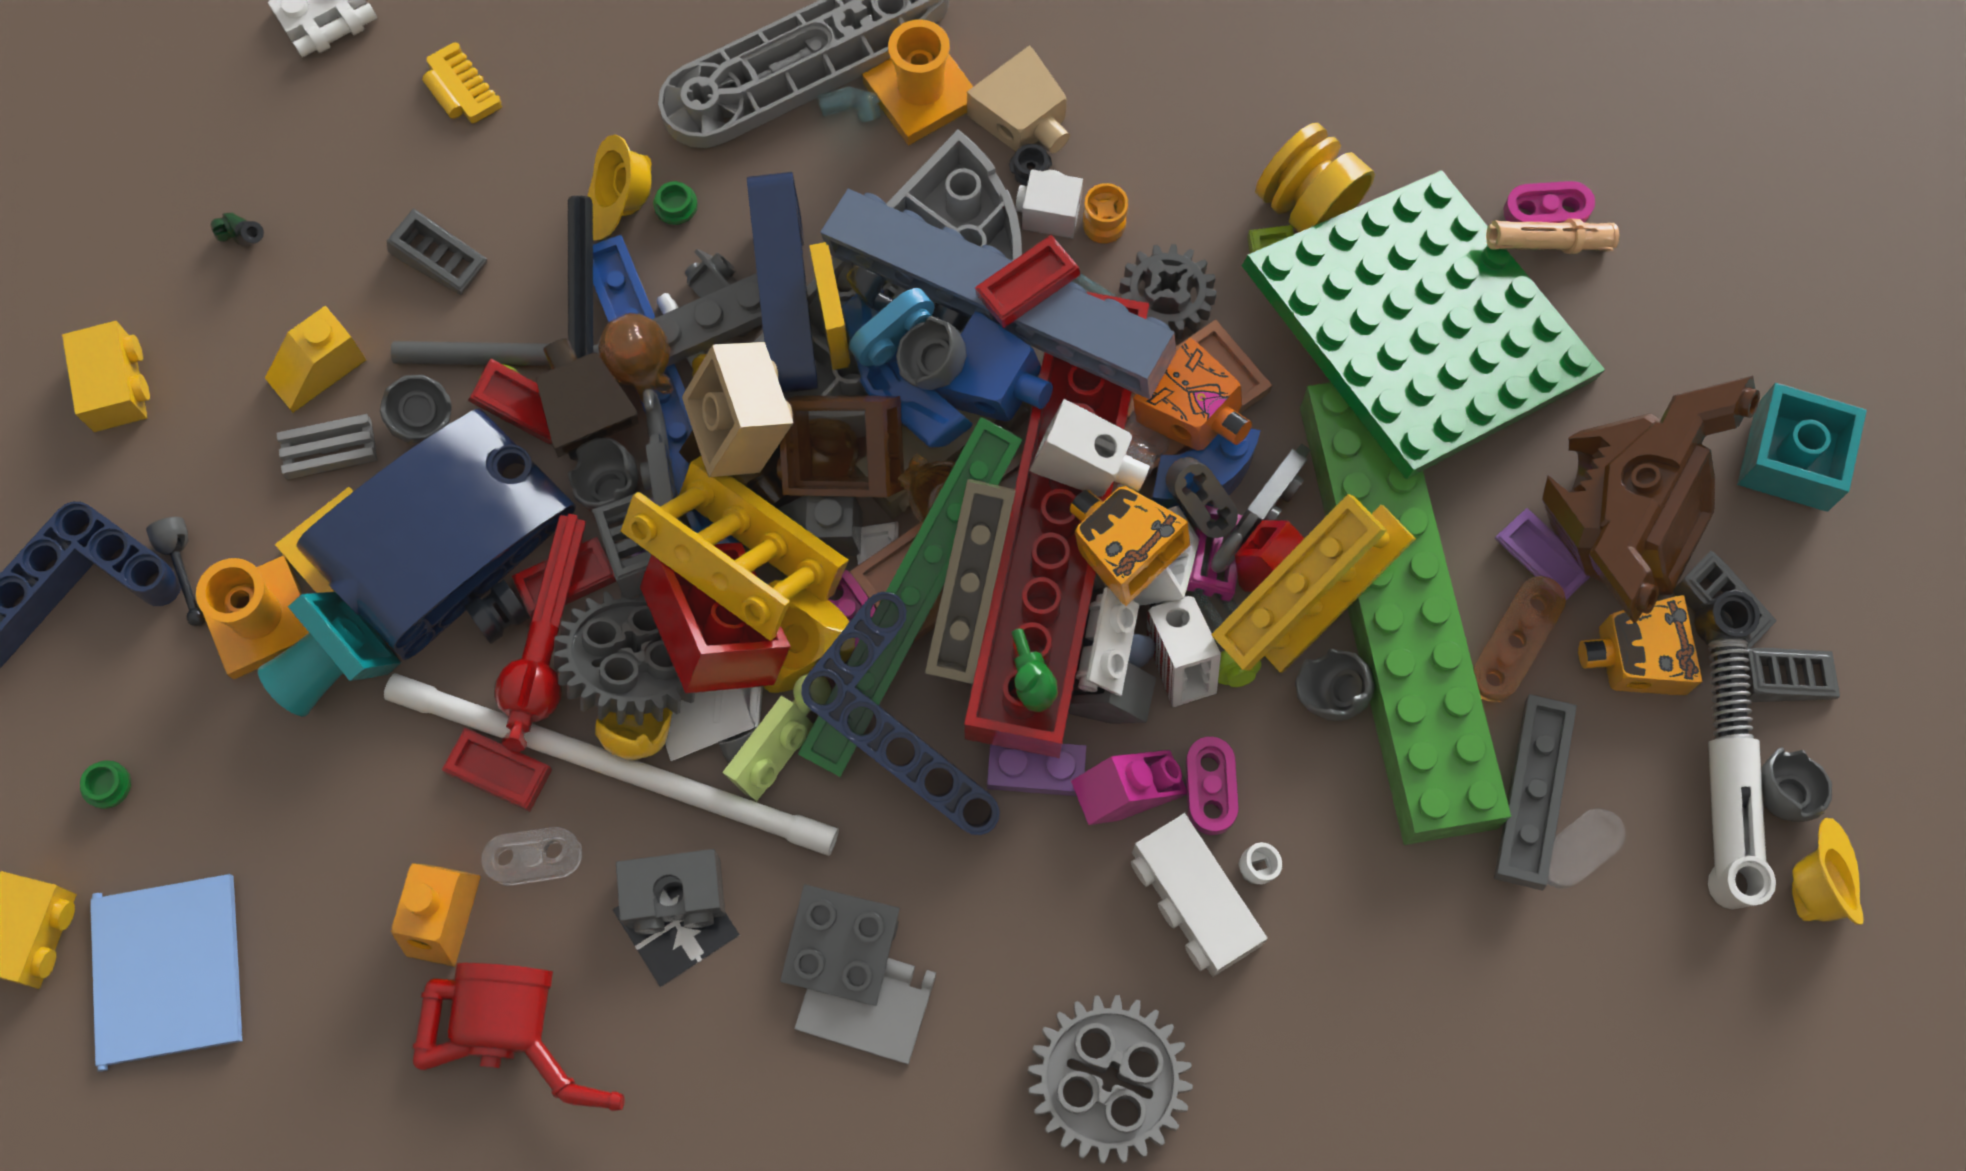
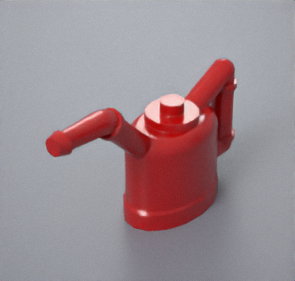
M457 963L455 980L435 978L426 983L424 992H421L420 996L423 1000L416 1042L412 1045V1049H414L413 1065L417 1069L425 1071L469 1055L481 1057L480 1067L500 1069L501 1059L514 1060L515 1053H525L552 1089L551 1094L554 1098H559L564 1103L576 1106L609 1108L610 1111H619L623 1109L625 1102L624 1095L614 1090L607 1092L576 1085L574 1079L567 1076L541 1041L548 992L552 985V971L502 964ZM446 999L453 1000L448 1027V1038L450 1041L436 1045L443 1001Z

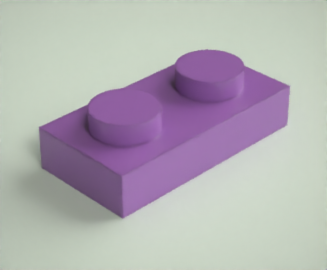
M990 744L987 789L1077 796L1071 780L1085 772L1086 745L1062 744L1060 758Z

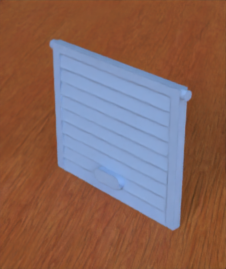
M233 875L215 876L103 896L102 893L92 894L90 904L95 1066H97L98 1072L107 1071L108 1065L242 1042Z

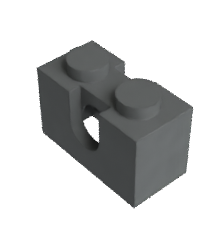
M715 849L616 862L620 921L628 929L634 928L635 934L659 933L665 930L664 922L684 920V927L686 928L705 927L714 924V917L726 916L721 861ZM671 884L683 886V897L677 904L665 906L660 903L661 893L667 886Z

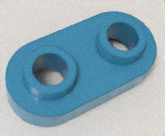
M912 288L903 292L854 334L849 344L850 351L863 366H880L885 364L894 356L900 339L912 327L925 322L928 317L933 315L934 303L920 288Z

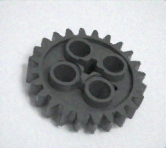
M605 591L603 592L602 604L599 605L594 600L587 598L585 612L573 608L571 610V622H561L560 636H555L554 669L558 670V684L567 685V698L570 700L581 696L580 710L583 712L596 705L598 707L599 720L604 719L609 712L616 713V720L619 725H622L627 715H634L637 724L643 725L644 714L651 713L660 722L663 720L664 708L667 707L673 713L679 714L681 700L689 703L695 701V693L685 694L643 594H640L638 598H625L621 592V599L615 600L609 592Z

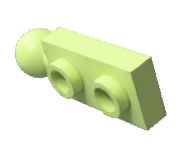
M809 673L801 676L796 681L793 689L795 700L791 702L780 696L722 772L745 795L756 802L766 789L774 783L778 773L794 752L802 746L814 725L806 717L809 711L812 710L804 703L801 695L802 684ZM824 676L817 677L810 687L812 698L819 704H825L831 694L830 683Z

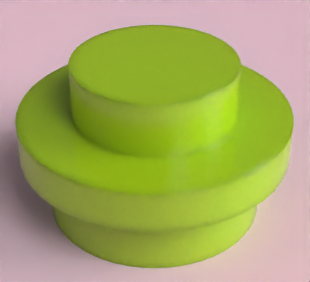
M1224 650L1221 652L1218 682L1223 685H1230L1231 687L1245 686L1255 679L1262 663L1259 661L1250 671L1242 670Z

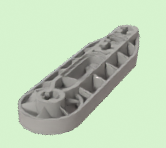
M819 0L683 65L670 74L660 88L658 100L665 129L676 141L690 147L709 148L728 142L862 76L866 71L890 59L888 51L889 38L899 25L916 19L937 23L946 15L950 0ZM733 117V118H732L729 122H727L726 124L723 123L724 118Z

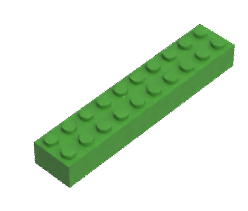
M1331 382L1307 386L1300 411L1309 449L1311 450V458L1325 516L1349 494L1354 496L1371 514L1380 505H1384L1416 538L1347 608L1358 655L1372 669L1375 690L1370 705L1403 844L1408 845L1497 830L1511 818V813L1424 473L1422 471L1405 479Z

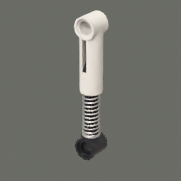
M1737 590L1726 591L1702 605L1696 612L1694 620L1696 632L1710 646L1708 648L1711 652L1709 658L1713 661L1709 665L1713 669L1710 675L1714 678L1710 683L1715 686L1711 690L1715 695L1711 700L1716 703L1712 706V709L1716 711L1712 717L1717 720L1712 725L1717 728L1713 734L1718 737L1708 742L1715 867L1709 874L1708 888L1715 902L1724 908L1732 910L1765 903L1773 895L1776 886L1774 871L1766 861L1760 742L1757 739H1752L1754 736L1748 733V731L1753 729L1752 726L1748 725V722H1751L1753 719L1747 716V714L1752 712L1751 709L1747 708V705H1750L1752 702L1746 699V697L1751 695L1750 692L1746 691V688H1749L1751 685L1745 681L1750 678L1749 675L1745 674V671H1748L1750 668L1744 664L1749 661L1744 655L1749 652L1746 650L1748 648L1747 644L1751 642V633L1755 631L1759 624L1760 612L1758 605L1751 596ZM1721 610L1726 611L1731 616L1733 621L1732 628L1723 622ZM1738 871L1747 880L1748 887L1745 894L1740 892L1736 886L1735 878Z

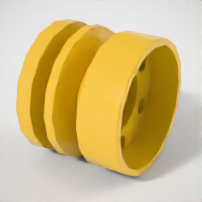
M1319 123L1309 124L1285 143L1264 169L1255 190L1257 196L1265 203L1272 202L1271 207L1277 214L1286 213L1293 208L1289 223L1298 232L1356 208L1367 194L1375 177L1374 171L1354 153H1345L1337 158L1341 147L1339 140L1335 137L1327 138L1328 133L1326 129Z

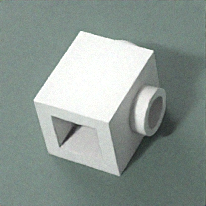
M1031 170L1028 185L1019 186L1016 199V212H1022V230L1074 238L1081 204L1083 178L1066 176L1056 170Z

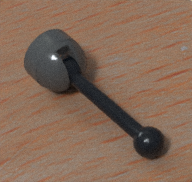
M168 517L155 521L146 528L149 541L157 552L170 555L189 610L186 615L187 622L192 626H200L205 622V617L197 606L180 555L189 542L185 521L181 517Z

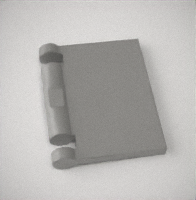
M888 958L877 1006L807 989L794 1029L909 1065L937 972L930 970L925 972L920 990L910 987L915 966Z

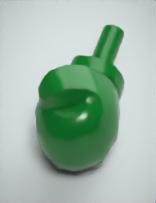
M1015 629L1011 634L1019 657L1014 659L1017 668L1015 676L1016 692L1020 701L1028 710L1042 712L1050 708L1058 696L1057 680L1044 663L1042 654L1030 651L1023 629Z

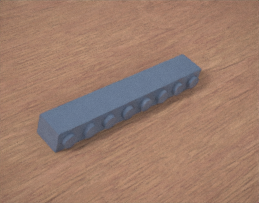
M847 189L820 232L823 241L826 242V245H829L831 256L850 265L851 263L856 264L906 290L920 288L932 302L943 305L968 318H971L973 313L977 311L1001 326L977 297L974 287L1011 263L1012 260L1006 258L995 247L990 245L980 247L967 241L954 229L948 227L939 229L930 225L913 211L904 210L901 212L889 207L881 198L872 193L862 195ZM1072 281L1004 328L1034 348L1147 399H1150L1176 354L1175 333L1164 322L1153 317L1144 319L1130 313L1124 305L1113 299H1105L1103 301L1089 295L1084 288Z

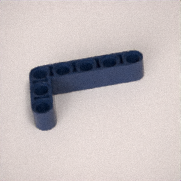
M793 172L747 177L766 348L770 359L777 366L778 381L782 393L818 389L802 250L804 245L803 228Z
M77 501L64 504L0 573V668L93 564L152 606L170 604L179 595L181 586L175 570L157 554L88 504ZM89 523L87 529L83 533L77 535L80 528L85 524ZM124 548L122 554L117 559L111 560L117 550ZM57 559L54 566L49 570L45 571L47 565L52 560ZM159 573L155 582L145 586L150 576ZM21 595H24V598L21 601V603L13 607V604L16 601V599L19 598Z
M891 592L876 593L864 603L806 676L801 689L803 701L813 712L961 829L972 835L989 833L996 826L1000 814L997 801L993 796L855 687L900 631L906 620L907 611L905 604L899 596ZM882 600L893 602L899 611L897 622L889 628L876 626L870 617L873 605ZM851 638L863 640L869 650L867 660L857 667L847 665L840 655L843 643ZM817 677H829L837 684L838 695L832 703L819 704L812 698L810 687ZM858 707L871 709L877 719L875 728L867 734L855 733L848 723V716L852 710ZM898 737L910 740L915 748L912 759L905 764L891 762L886 754V747L889 742ZM944 768L951 773L952 785L945 793L933 794L925 787V777L932 769ZM975 798L987 801L990 806L988 818L980 824H971L963 816V809L966 803Z

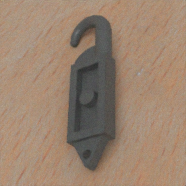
M646 389L643 392V403L646 411L650 444L646 445L648 462L640 463V469L645 490L652 489L653 502L660 507L676 498L677 494L663 411L657 394L652 389Z
M1301 444L1296 451L1294 449L1290 451L1248 507L1234 530L1213 557L1211 568L1214 572H1224L1233 563L1235 554L1262 520H1276L1282 511L1276 506L1280 498L1289 502L1304 481L1297 474L1308 460L1306 456L1311 451L1305 445Z

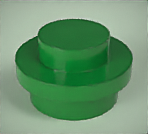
M671 181L663 184L658 189L653 200V206L660 220L667 224L679 225L689 221L695 215L698 201L696 194L689 186L678 181Z
M110 760L92 764L83 772L80 779V792L83 799L88 804L99 809H109L119 805L127 797L131 788V777L128 770L121 764Z

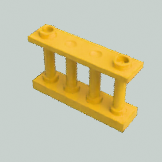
M702 456L691 461L679 496L659 507L640 492L634 494L620 531L770 641L778 633L790 604L789 599L803 589H806L823 602L834 595L849 561L732 476L708 477ZM695 509L712 521L713 524L695 533L677 519ZM731 535L751 550L733 560L714 545ZM766 562H769L788 576L772 588L751 573Z
M1347 494L1211 635L1242 670L1250 671L1265 656L1280 673H1283L1416 538L1384 505H1380L1371 514L1354 496Z

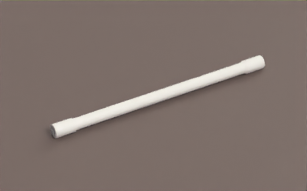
M394 673L386 684L384 699L421 713H431L502 739L510 732V729L506 727L509 716L501 712L438 691L431 685ZM532 724L530 732L524 733V738L527 742L526 747L778 835L787 839L790 843L830 856L835 846L839 828L802 815H791L637 760L623 759L598 746Z

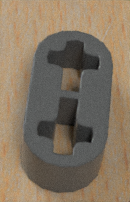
M1184 457L1175 461L1169 467L1166 474V485L1189 520L1196 528L1209 537L1219 538L1229 534L1238 520V511L1213 472L1195 458ZM1190 472L1194 474L1193 481L1200 489L1196 493L1186 487L1187 482L1184 477ZM1208 502L1218 508L1216 512L1219 518L1215 522L1210 521L1211 515L1205 508Z

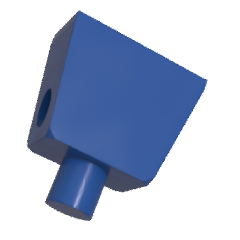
M975 311L961 333L966 344L967 354L962 372L948 386L934 390L957 410L1005 422L1013 419L1022 402L1039 409L1044 408L1051 398L1053 384L1038 377L1041 364L1034 349L982 313Z

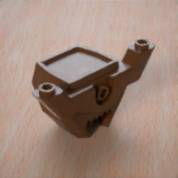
M1753 375L1674 395L1661 419L1651 413L1578 431L1568 438L1569 451H1576L1578 454V470L1571 492L1567 491L1549 475L1547 476L1542 501L1545 504L1544 507L1550 520V526L1585 575L1605 583L1633 623L1639 620L1642 612L1649 614L1653 610L1658 595H1672L1715 512V474L1711 449L1702 445V442L1707 435L1735 429L1740 426L1744 417H1753L1760 400V391L1755 389Z

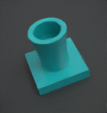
M336 592L301 594L288 608L309 633L286 651L258 668V676L266 691L278 704L297 716L305 717L342 674L349 681L384 676L391 673L402 662L361 615L358 616Z

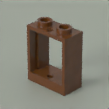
M797 395L785 399L792 408L793 424L780 442V457L777 462V475L782 482L783 495L889 497L905 490L900 396ZM809 411H865L868 477L812 476Z

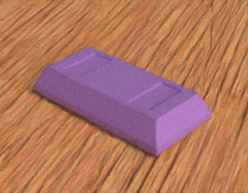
M1528 508L1494 538L1562 603L1590 578L1585 575L1560 538Z

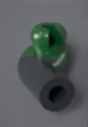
M222 213L223 217L215 218L210 223L215 238L220 242H226L233 238L237 244L247 247L259 242L264 235L261 224L255 221H247L234 213Z

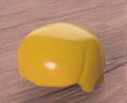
M667 707L664 708L663 720L660 722L651 713L644 714L643 725L637 724L634 715H627L622 725L617 724L616 713L609 712L602 720H599L597 715L595 735L605 750L623 759L638 760L652 756L665 745L673 712Z

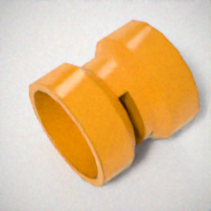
M1110 183L1095 185L1086 194L1083 229L1091 240L1108 244L1119 239L1125 231L1128 198L1120 187Z

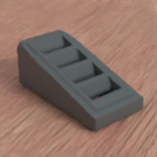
M414 208L386 241L387 252L460 295L487 263V258ZM421 234L425 238L416 249L409 246L417 235ZM435 242L439 247L428 259L423 254ZM449 250L454 255L442 268L437 263ZM462 259L470 262L458 278L451 274Z
M633 495L593 509L616 581L625 598H632L643 594L640 585L651 557V553L646 551L622 561V558L645 549L630 538L615 544L616 541L627 536L620 532L622 525L611 529L609 527L610 524L625 519Z
M1710 551L1675 587L1673 593L1676 596L1684 595L1686 604L1695 612L1702 605L1712 600L1719 590L1723 593L1737 590L1751 596L1758 605L1760 612L1759 624L1755 631L1751 633V642L1747 644L1748 648H1751L1777 620L1729 566L1713 551ZM1705 577L1713 583L1706 591L1699 584ZM1721 610L1723 622L1732 628V619L1726 615V611Z
M1780 648L1746 649L1749 652L1744 657L1748 658L1749 661L1744 664L1750 669L1745 671V674L1749 675L1750 678L1745 681L1751 685L1749 688H1746V691L1751 693L1750 696L1746 697L1747 700L1751 702L1831 700L1840 697L1832 651ZM1812 664H1820L1824 686H1816ZM1779 665H1785L1788 684H1782ZM1796 665H1802L1805 685H1799ZM1762 666L1769 667L1771 684L1765 683Z

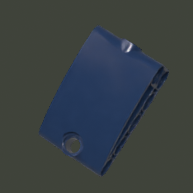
M479 408L443 427L367 480L308 528L299 538L296 546L304 557L329 582L328 585L358 616L361 615L403 660H407L423 650L466 611L464 607L475 598L480 599L555 532L559 515L568 517V514L574 513L576 505L531 460L527 451L517 446ZM517 463L525 466L524 472L517 478L508 479L502 476L504 469L511 464Z

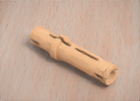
M1567 219L1561 223L1491 221L1492 224L1488 225L1486 231L1487 245L1493 250L1556 249L1562 250L1565 254H1578L1581 250L1613 251V248H1616L1619 242V229L1615 223H1583L1580 219Z

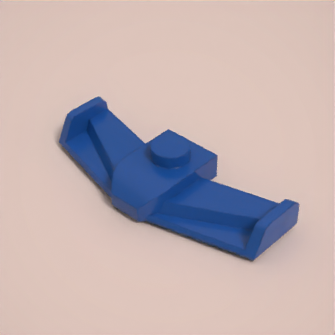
M857 294L841 306L849 340L851 341L854 334L879 313L869 308ZM898 348L894 356L880 366H863L855 357L861 375L860 383L869 396H900L902 424L928 447H945L972 427V422L935 390L915 387L900 376L896 359Z

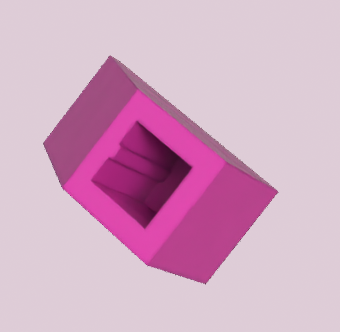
M1170 750L1111 756L1071 780L1088 825L1120 821L1187 795L1181 768L1174 760Z

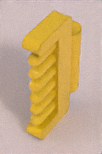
M453 42L427 57L426 60L431 70L423 75L422 81L450 118H458L464 113L471 123H476L501 109L502 104L500 97L495 95L494 91L489 90L487 83H483V77L477 75L478 70L471 68L472 62L466 60L467 56L462 53L459 43Z

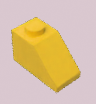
M325 305L287 332L265 379L291 412L294 413L365 362L366 358L350 334Z

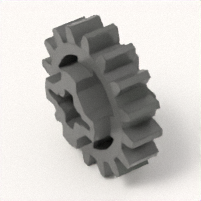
M1157 244L1153 245L1152 256L1148 257L1145 253L1139 251L1136 256V265L1126 264L1125 278L1120 279L1119 293L1123 294L1121 298L1149 303L1147 318L1153 317L1161 320L1169 326L1171 331H1174L1177 339H1181L1184 327L1187 326L1191 331L1197 332L1200 319L1208 321L1212 310L1210 305H1214L1217 291L1213 290L1216 278L1214 274H1205L1208 264L1206 260H1201L1197 263L1192 261L1194 253L1192 249L1186 251L1182 256L1177 254L1176 244H1171L1168 253H1162L1161 248ZM1143 280L1145 282L1144 295L1140 297L1138 286ZM1193 287H1195L1197 293L1194 303L1190 301V292Z

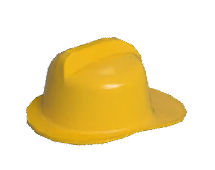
M618 135L607 136L601 142L595 157L593 177L587 194L588 197H591L593 204V240L595 241L604 240L611 235L619 224L621 216L631 215L640 209L650 194L651 159L648 156L631 151L625 140Z
M1824 818L1819 825L1818 848L1797 862L1792 870V895L1797 915L1803 921L1819 920L1829 922L1849 918L1855 925H1862L1864 917L1860 904L1859 870L1853 847L1840 824L1833 818Z

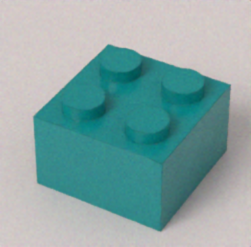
M1775 383L1759 401L1753 416L1737 485L1828 512L1850 490L1867 410Z

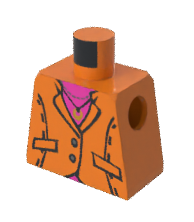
M1191 337L1176 351L1173 360L1151 398L1147 399L1139 394L1133 397L1136 421L1139 424L1196 451L1205 449L1218 434L1234 445H1238L1246 438L1252 427V422L1238 413L1242 407V392L1239 381Z

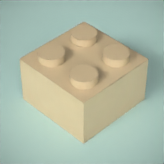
M765 342L712 345L682 396L708 477L760 473L793 424L791 405L784 398L778 381L777 366L770 359Z

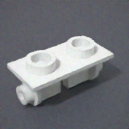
M1108 587L1104 588L1103 594L1096 596L1095 602L1090 603L1089 609L1091 611L1085 638L1091 641L1094 640L1093 646H1083L1079 670L1076 672L1075 678L1079 680L1078 688L1081 690L1096 692L1099 686L1117 696H1122L1140 604L1132 600L1125 606Z

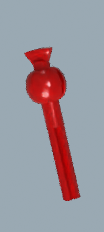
M568 514V517L559 515L522 658L512 661L504 667L494 684V698L498 708L509 716L506 727L510 729V732L503 737L501 745L510 751H524L527 745L524 733L530 732L532 722L545 720L552 714L561 700L562 685L558 684V674L550 667V662L554 651L555 636L558 635L586 527V521L577 519L578 516L574 514Z

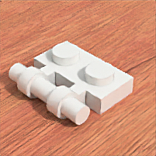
M366 0L268 1L273 13L301 57L316 50L320 54L331 48L329 43L350 32L354 36L365 30L364 25L377 19L373 8Z

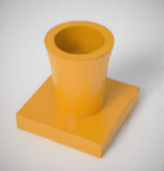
M922 19L910 20L899 25L891 34L888 42V51L891 58L862 74L864 86L908 146L966 114L967 91L973 87L949 54L950 42L946 32L936 23Z
M284 555L258 567L244 559H224L211 565L198 581L196 587L197 604L203 612L225 671L233 680L257 670L260 666L286 651L309 633L288 608L303 593L291 563Z

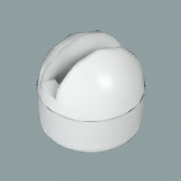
M1263 842L1256 843L1246 849L1238 863L1243 878L1251 884H1266L1275 879L1282 870V859L1279 852L1272 845ZM1265 860L1266 869L1256 871L1253 868V864Z

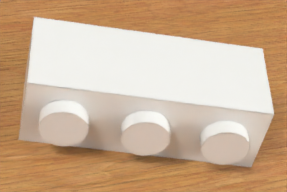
M1185 813L1135 843L1132 852L1135 859L1131 861L1134 872L1144 886L1153 885L1162 899L1158 903V907L1163 917L1173 929L1177 926L1181 928L1189 940V943L1185 945V949L1200 971L1207 968L1211 976L1214 977L1260 948L1268 939Z

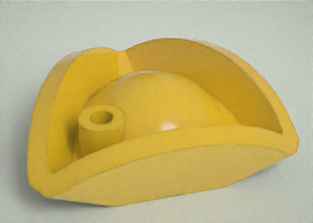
M774 580L767 585L772 588L782 580ZM803 589L789 599L790 604L781 627L791 647L775 684L763 686L770 693L793 690L796 681L813 669L848 625L849 620L828 599L823 602L806 589ZM855 638L848 639L841 647L840 655L844 662L850 658L854 651Z

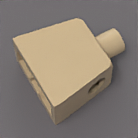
M1030 45L967 91V115L1014 151H1017L1023 145L1035 144L1039 140L1051 153H1056L1066 145L1070 138V134L1060 125L1066 116L1067 99L1065 94Z

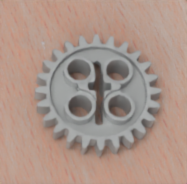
M1099 995L1094 996L1092 1011L1088 1012L1079 1001H1076L1073 1005L1075 1018L1072 1020L1060 1011L1056 1014L1057 1022L1061 1028L1058 1032L1048 1027L1043 1028L1042 1034L1050 1043L1049 1047L1034 1045L1032 1052L1044 1060L1043 1064L1028 1067L1029 1074L1041 1078V1083L1028 1089L1029 1095L1043 1096L1044 1102L1034 1110L1035 1116L1050 1113L1053 1119L1048 1123L1045 1132L1050 1134L1061 1128L1065 1134L1060 1147L1064 1149L1074 1140L1079 1142L1080 1159L1087 1155L1090 1148L1097 1149L1099 1164H1104L1109 1150H1115L1120 1163L1123 1164L1127 1162L1128 1148L1132 1146L1136 1153L1143 1158L1147 1156L1145 1140L1149 1138L1154 1144L1161 1147L1165 1141L1159 1129L1164 1127L1168 1130L1176 1131L1179 1128L1176 1120L1170 1115L1171 1112H1186L1189 1106L1178 1099L1177 1095L1178 1093H1186L1192 1090V1084L1179 1080V1074L1190 1070L1192 1065L1189 1062L1176 1061L1175 1057L1184 1049L1185 1043L1169 1044L1167 1038L1173 1031L1174 1026L1170 1024L1161 1029L1154 1026L1159 1011L1156 1009L1146 1018L1140 1016V1001L1137 999L1129 1011L1122 1010L1120 995H1115L1111 1008H1104ZM1090 1033L1102 1035L1108 1042V1053L1098 1059L1085 1055L1081 1048V1040L1085 1035ZM1138 1051L1150 1054L1155 1061V1073L1145 1078L1133 1074L1128 1064L1131 1054ZM1073 1059L1100 1073H1105L1109 1066L1114 1067L1118 1070L1116 1074L1117 1079L1134 1086L1149 1089L1153 1095L1150 1099H1147L1120 1085H1114L1110 1092L1102 1089L1103 1080L1100 1077L1073 1070L1067 1066V1062ZM1078 1080L1087 1084L1091 1091V1101L1087 1105L1078 1108L1066 1102L1063 1096V1088L1070 1081ZM1127 1099L1135 1104L1139 1115L1134 1125L1126 1127L1114 1121L1111 1115V1106L1115 1101Z

